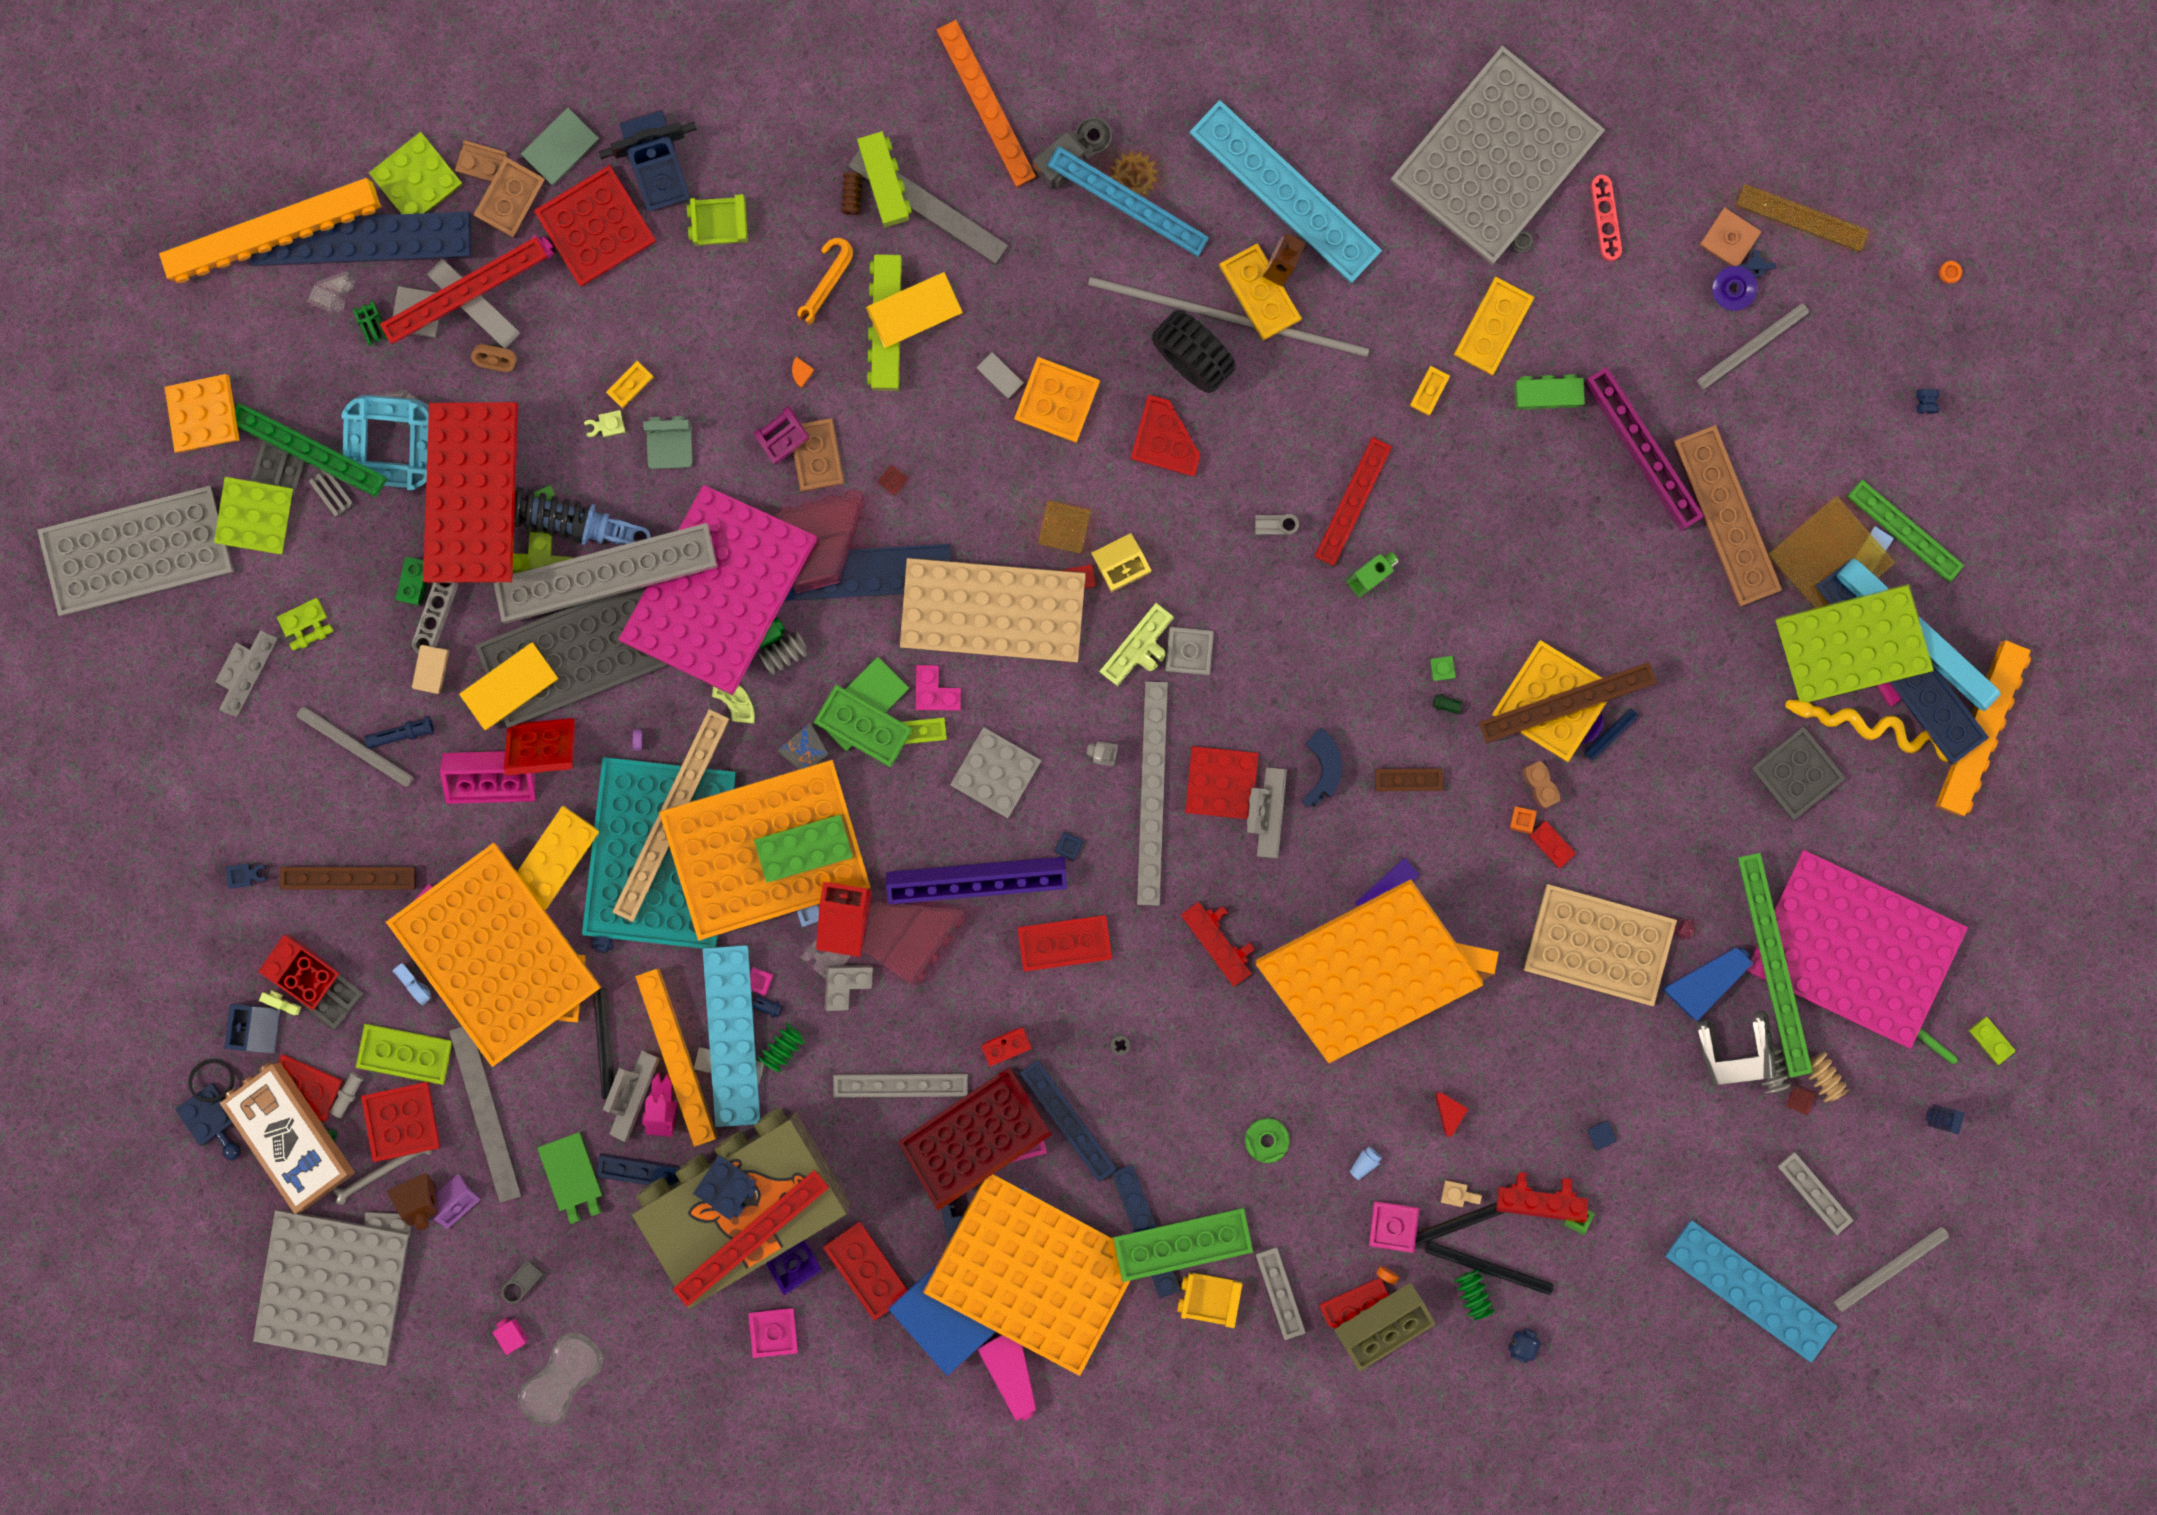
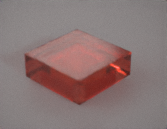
M890 465L878 483L896 496L909 478Z
M1794 1086L1786 1107L1808 1115L1816 1095Z

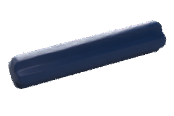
M1632 708L1629 709L1584 752L1591 761L1598 757L1639 717L1637 712Z

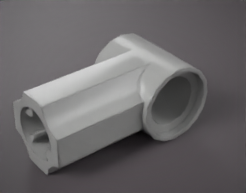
M1292 514L1255 515V535L1291 536L1298 531L1299 521ZM1285 520H1293L1295 528L1291 531L1285 530L1282 525Z

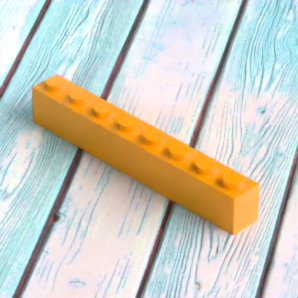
M2007 640L2000 642L1986 678L2000 691L2001 695L1986 711H1982L1975 706L1972 712V716L1989 738L1951 765L1935 807L1957 816H1965L1966 813H1970L1973 807V801L1971 800L1974 793H1977L1981 787L1982 781L1980 777L1982 772L1985 773L1989 767L1990 760H1988V757L1998 744L1996 737L2006 724L2005 714L2014 704L2015 699L2012 697L2015 689L2018 690L2023 680L2021 674L2023 669H2026L2030 663L2031 657H2029L2031 650Z
M660 968L635 976L693 1145L695 1147L715 1140L718 1136Z

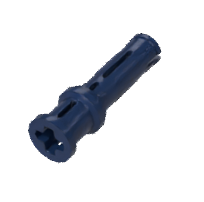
M428 715L425 716V719L414 722L409 720L403 726L365 735L364 738L367 748L371 749L407 738L409 740H416L418 736L434 735L435 730L432 719Z

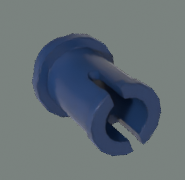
M758 995L753 1009L771 1015V1018H779L783 1009L780 1002L777 1001L775 1003Z

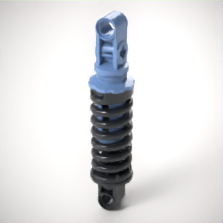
M516 488L515 527H520L524 522L526 530H532L536 525L538 533H544L548 528L550 536H555L560 531L562 539H567L572 534V540L584 546L589 539L596 540L599 544H602L604 540L618 545L635 542L634 536L638 532L645 533L647 539L651 538L649 531L644 527L632 525L621 520L609 519L608 513L598 514L595 504H589L581 509L582 504L577 501L574 507L569 506V499H564L562 504H559L558 497L554 495L550 501H547L546 494L543 492L540 493L539 498L535 497L534 499V490H529L526 498H522L523 488Z

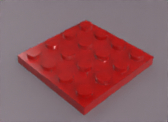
M610 165L534 210L580 287H583L657 242Z

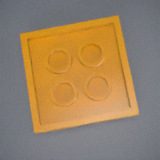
M1037 357L1014 420L1077 443L1100 380Z
M223 374L164 387L175 453L240 441L229 375Z

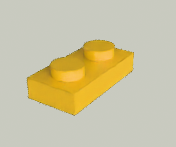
M636 361L606 393L623 409L654 377Z
M1430 366L1410 407L1430 416L1450 375Z

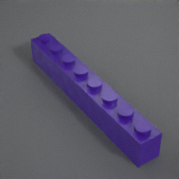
M1065 857L886 872L888 904L1067 889Z

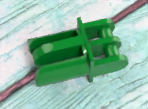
M374 300L370 301L371 304L366 306L363 304L359 309L353 308L357 323L360 325L369 347L373 345V341L366 326L369 327L377 343L382 341L375 322H377L385 340L388 339L380 325L382 317ZM374 310L375 314L370 316L369 311ZM365 313L366 318L361 320L360 315Z

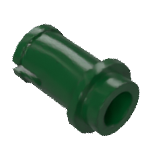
M1436 694L1432 707L1436 708V711L1441 709L1458 715L1461 710L1462 701L1444 697L1443 694Z

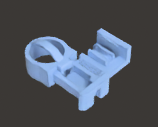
M401 963L392 970L418 1003L424 1005L432 998L428 986L416 980L404 963Z

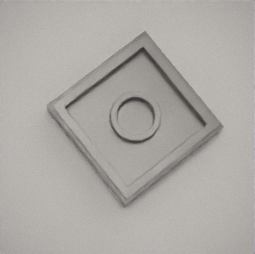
M398 286L393 316L436 292ZM439 319L414 332L413 335L436 338Z
M1169 627L1165 671L1210 676L1214 631Z

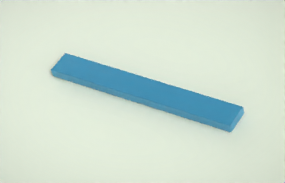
M1057 146L1046 165L1197 257L1209 239L1205 234Z

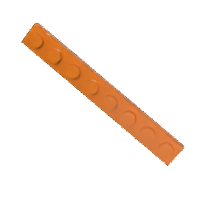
M957 20L936 29L1016 188L1035 179L1036 175Z

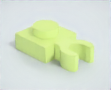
M620 410L598 415L600 420L598 422L594 420L584 422L585 426H594L593 432L586 433L588 437H595L601 431L603 437L626 433Z
M270 990V993L262 992L259 1001L277 1009H282L292 1015L299 1014L301 1006L283 999L282 993L275 990Z

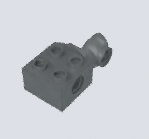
M1090 117L1081 121L1073 133L1067 131L1033 160V170L1050 190L1053 187L1058 189L1067 179L1046 166L1057 146L1082 161H1087L1095 153H1100L1109 146L1112 139L1110 126L1103 119L1097 117ZM1091 132H1096L1100 138L1096 141H1091L1087 136Z

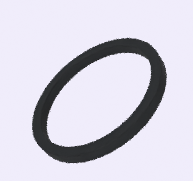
M218 1059L202 1061L193 1068L188 1079V1086L192 1095L196 1099L207 1103L225 1098L226 1093L231 1091L234 1085L232 1069L227 1063ZM209 1063L221 1064L230 1073L228 1088L223 1094L215 1098L200 1097L194 1092L192 1087V1080L197 1070Z

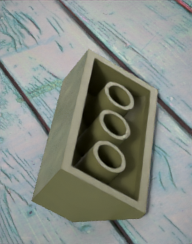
M1410 1282L1406 1286L1400 1287L1388 1297L1381 1299L1367 1310H1363L1351 1320L1342 1323L1334 1331L1360 1372L1435 1326L1436 1323Z

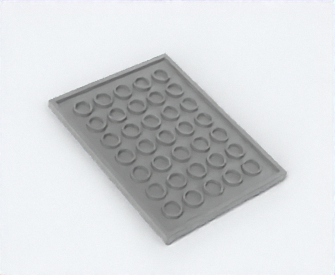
M1502 46L1393 175L1390 182L1493 265L1605 129Z

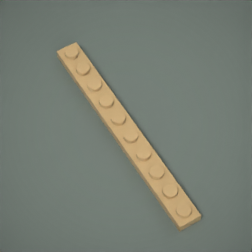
M710 709L708 710L661 810L691 802L727 727L729 718ZM660 814L613 910V913L632 922L635 921L670 847Z

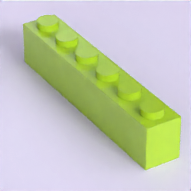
M874 255V261H870V274H874V283L869 284V296H873V304L901 291V255ZM873 325V327L868 328V340L872 341V349H868V363H872V371L867 373V384L871 385L872 391H899L900 341L884 348Z

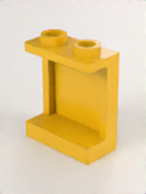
M1188 1272V1277L1183 1276L1181 1290H1185L1184 1299L1179 1298L1177 1312H1181V1318L1196 1319L1234 1328L1242 1282Z

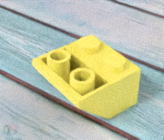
M1131 533L1091 553L1111 593L1151 573V569Z

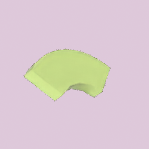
M738 685L733 696L713 687L712 697L721 699L727 704L731 711L733 722L755 724L752 702L741 686Z

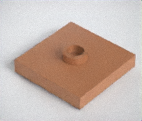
M1724 207L1699 246L1728 265L1737 266L1741 264L1762 231Z

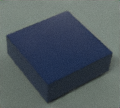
M1063 832L1054 852L1075 861L1084 841Z
M1607 1120L1587 1129L1596 1150H1600L1617 1141Z

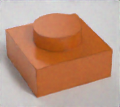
M1515 806L1510 830L1532 834L1537 811Z

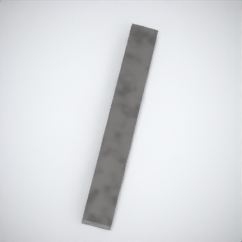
M859 149L848 165V168L860 173L863 178L870 182ZM895 172L897 180L902 179L906 192L902 193L904 201H909L913 211L995 265L1008 247L1006 243L898 172Z
M463 1027L450 1030V1036L499 1203L521 1197L522 1193L480 1050Z

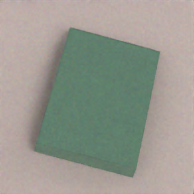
M567 108L521 155L554 186L600 139Z

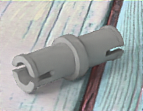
M354 1072L350 1073L344 1087L339 1089V1096L329 1111L332 1115L343 1118L350 1102H353L356 1098L355 1093L364 1080L362 1076Z

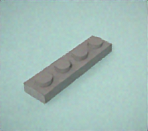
M1795 1152L1790 1153L1777 1165V1168L1835 1235H1838L1854 1221Z
M1277 1247L1256 1253L1255 1255L1284 1340L1305 1334L1306 1332Z

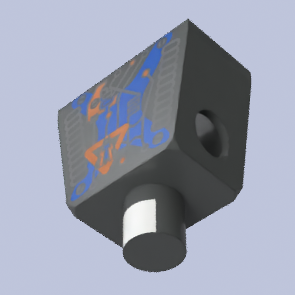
M811 723L777 750L798 769L821 763L830 756Z

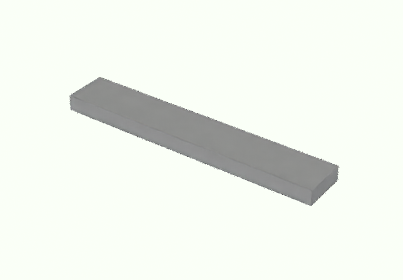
M968 1074L833 1075V1097H958L968 1095Z

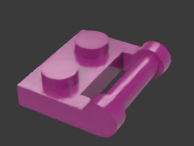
M790 406L784 408L783 413L764 428H759L754 432L756 439L773 464L776 465L811 438ZM789 420L790 424L770 440L767 439L769 434Z

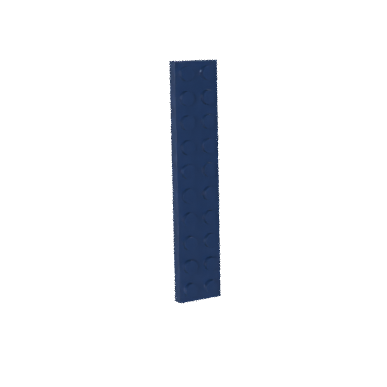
M469 212L356 216L354 217L355 220L349 223L340 222L334 224V227L330 230L321 231L320 229L313 232V235L310 237L293 239L291 244L285 246L276 245L271 247L272 250L266 253H254L251 255V265L277 266L471 258V214Z
M1849 561L1815 585V588L1828 605L1857 597L1837 578V574ZM1935 668L1931 672L1888 682L1951 765L1989 738Z

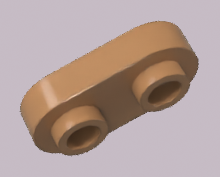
M485 344L475 346L471 354V359L477 366L503 372L513 370L517 362V357L511 350Z

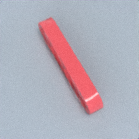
M1598 175L1591 183V193L1600 252L1604 260L1615 261L1622 253L1613 187L1608 176ZM1599 180L1607 184L1603 191L1604 195L1609 194V197L1597 199V196L1601 195L1600 188L1595 186L1599 183ZM1600 202H1607L1610 205L1608 213L1600 212L1598 208ZM1606 223L1611 224L1614 228L1613 234H1604L1602 232V225ZM1615 237L1616 241L1613 240L1611 244L1613 249H1617V252L1611 256L1610 253L1605 251L1609 248V242L1604 243L1603 239L1609 240Z

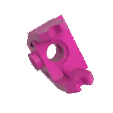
M657 1073L652 1079L651 1093L646 1098L645 1112L643 1113L642 1125H645L647 1135L673 1137L676 1127L678 1102L672 1101L673 1084L669 1074H666L664 1080H661L660 1073Z

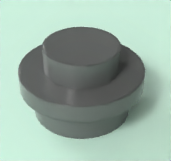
M1522 230L1512 241L1511 245L1515 251L1525 253L1532 248L1534 240L1528 231Z

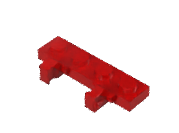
M1197 902L1183 912L1181 916L1234 987L1251 975V972L1245 965L1249 961L1246 956L1255 949L1248 942V944L1238 950L1236 946L1232 947L1218 929L1220 924L1217 922L1228 914L1223 906L1215 912L1211 908L1205 911L1202 905Z
M1518 1172L1516 1184L1511 1183V1188L1499 1187L1497 1190L1496 1211L1582 1223L1587 1221L1588 1199L1576 1197V1192L1571 1191L1572 1179L1563 1178L1561 1180V1191L1549 1194L1531 1191L1532 1188L1526 1187L1527 1181L1525 1179L1527 1173Z

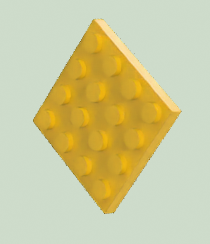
M1540 640L1492 713V716L1503 714L1602 679V677ZM1607 702L1519 733L1568 763Z

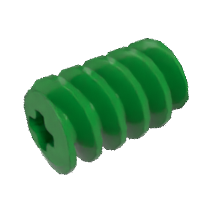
M785 1022L787 1031L779 1029L782 1037L774 1035L773 1038L776 1044L768 1043L770 1051L762 1050L765 1057L757 1056L768 1068L779 1073L782 1071L779 1064L784 1066L788 1064L785 1057L793 1058L790 1050L798 1052L799 1048L796 1043L801 1045L805 1043L802 1034L787 1022Z
M1480 1269L1461 1274L1454 1280L1455 1283H1462L1457 1288V1291L1465 1292L1460 1299L1468 1300L1463 1305V1308L1471 1309L1466 1316L1474 1317L1473 1320H1479L1495 1313L1493 1308H1488L1492 1304L1491 1300H1484L1489 1296L1487 1291H1482L1486 1287L1485 1283H1478L1483 1278L1481 1274H1476Z

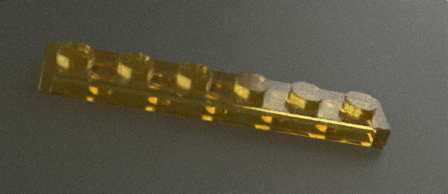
M1746 184L1742 186L1735 205L1738 208L1859 253L1862 251L1869 230Z

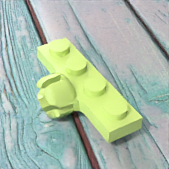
M1155 603L1099 672L1118 687L1137 664L1143 666L1148 671L1157 668L1158 665L1150 656L1153 655L1160 662L1164 659L1165 651L1156 643V640L1174 617Z

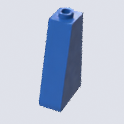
M1732 947L1665 985L1662 990L1692 1020L1698 1021L1753 964L1749 960L1751 955L1742 947L1740 949Z

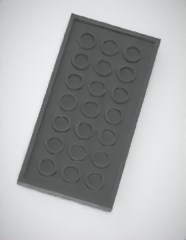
M645 587L572 606L475 645L485 673L488 674L533 642L559 678L556 682L503 718L507 728L668 666L618 640L646 590Z

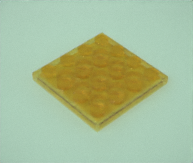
M1837 495L1768 554L1770 559L1814 608L1828 605L1815 588V585L1850 559L1858 560L1877 578L1896 563Z

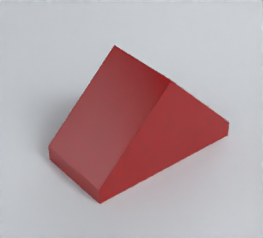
M1439 1091L1434 1092L1445 1136L1451 1137L1468 1108Z

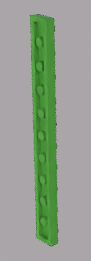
M1761 853L1739 857L1737 860L1789 1078L1813 1073Z

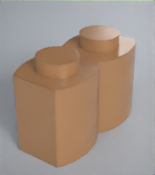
M1537 761L1522 769L1524 780L1532 788L1533 798L1542 809L1547 808L1560 801L1559 791L1550 781V774L1544 763Z

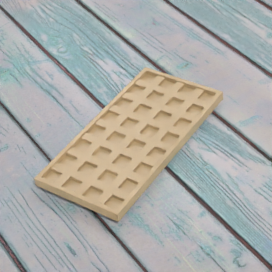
M907 558L900 647L1078 662L1085 573Z

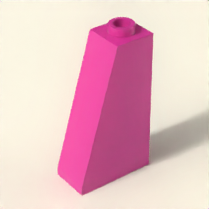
M999 1334L984 1342L977 1350L1015 1420L1017 1421L1021 1418L1024 1421L1034 1415L1033 1411L1036 1410L1024 1348L1017 1342Z

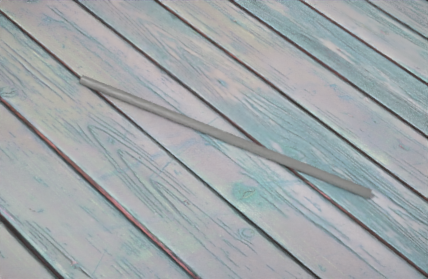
M1094 277L1089 278V286L1254 328L1249 317ZM1286 328L1277 333L1365 357L1369 353V348L1292 328Z

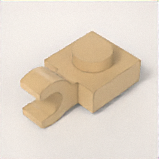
M1445 1180L1441 1203L1463 1207L1464 1201L1480 1204L1482 1195L1466 1192V1184Z

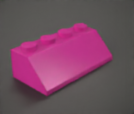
M505 751L443 753L440 766V776L446 804L536 801L535 773L505 776Z

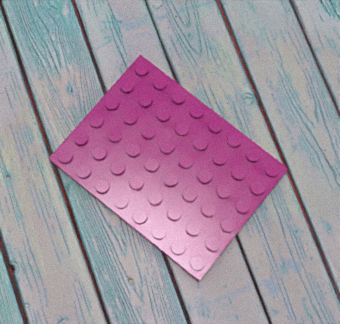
M703 485L678 530L707 523L711 533L718 568L647 586L618 640L733 696L818 538L798 527Z
M1802 850L1774 909L1794 994L1911 1049L1968 927L1805 850ZM1757 945L1750 960L1753 964L1746 971L1766 980Z

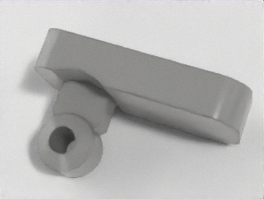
M1098 741L1097 744L1091 743L1087 747L1086 754L1089 757H1093V763L1113 766L1118 744Z

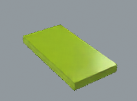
M364 1024L356 1068L444 1085L453 1043L452 1040Z

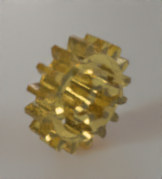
M1130 150L1129 156L1122 153L1121 161L1119 159L1114 160L1117 167H1111V172L1115 174L1110 177L1120 184L1127 182L1131 185L1130 190L1146 197V190L1153 191L1154 187L1151 183H1157L1158 180L1153 177L1158 174L1157 169H1152L1155 166V161L1149 163L1150 156L1141 157V151L1134 155L1133 151ZM1137 162L1142 163L1143 165H1145V167L1142 168L1137 164ZM1128 163V167L1120 172L1122 166ZM1132 166L1134 167V171L1136 172V174H1138L1136 184L1134 183L1133 177L1128 176L1131 175ZM1148 178L1147 183L1140 188L1141 181Z

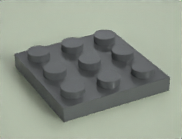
M1804 726L1800 727L1750 768L1791 820L1798 818L1846 779Z

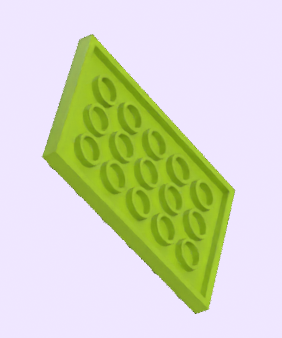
M1909 584L1786 615L1775 620L1798 698L1802 702L1807 703L1934 670Z

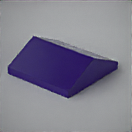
M805 1240L766 1262L783 1295H786L822 1271L816 1256Z

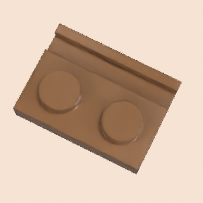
M464 140L455 172L492 182L502 161L507 157V152Z

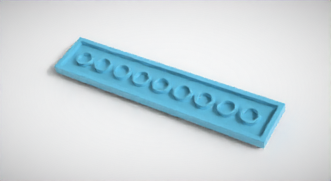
M1220 100L1189 132L1200 145L1349 283L1352 284L1382 252L1370 238Z

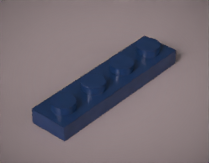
M1933 1104L1932 1108H1929L1926 1113L1927 1126L1959 1135L1965 1112Z

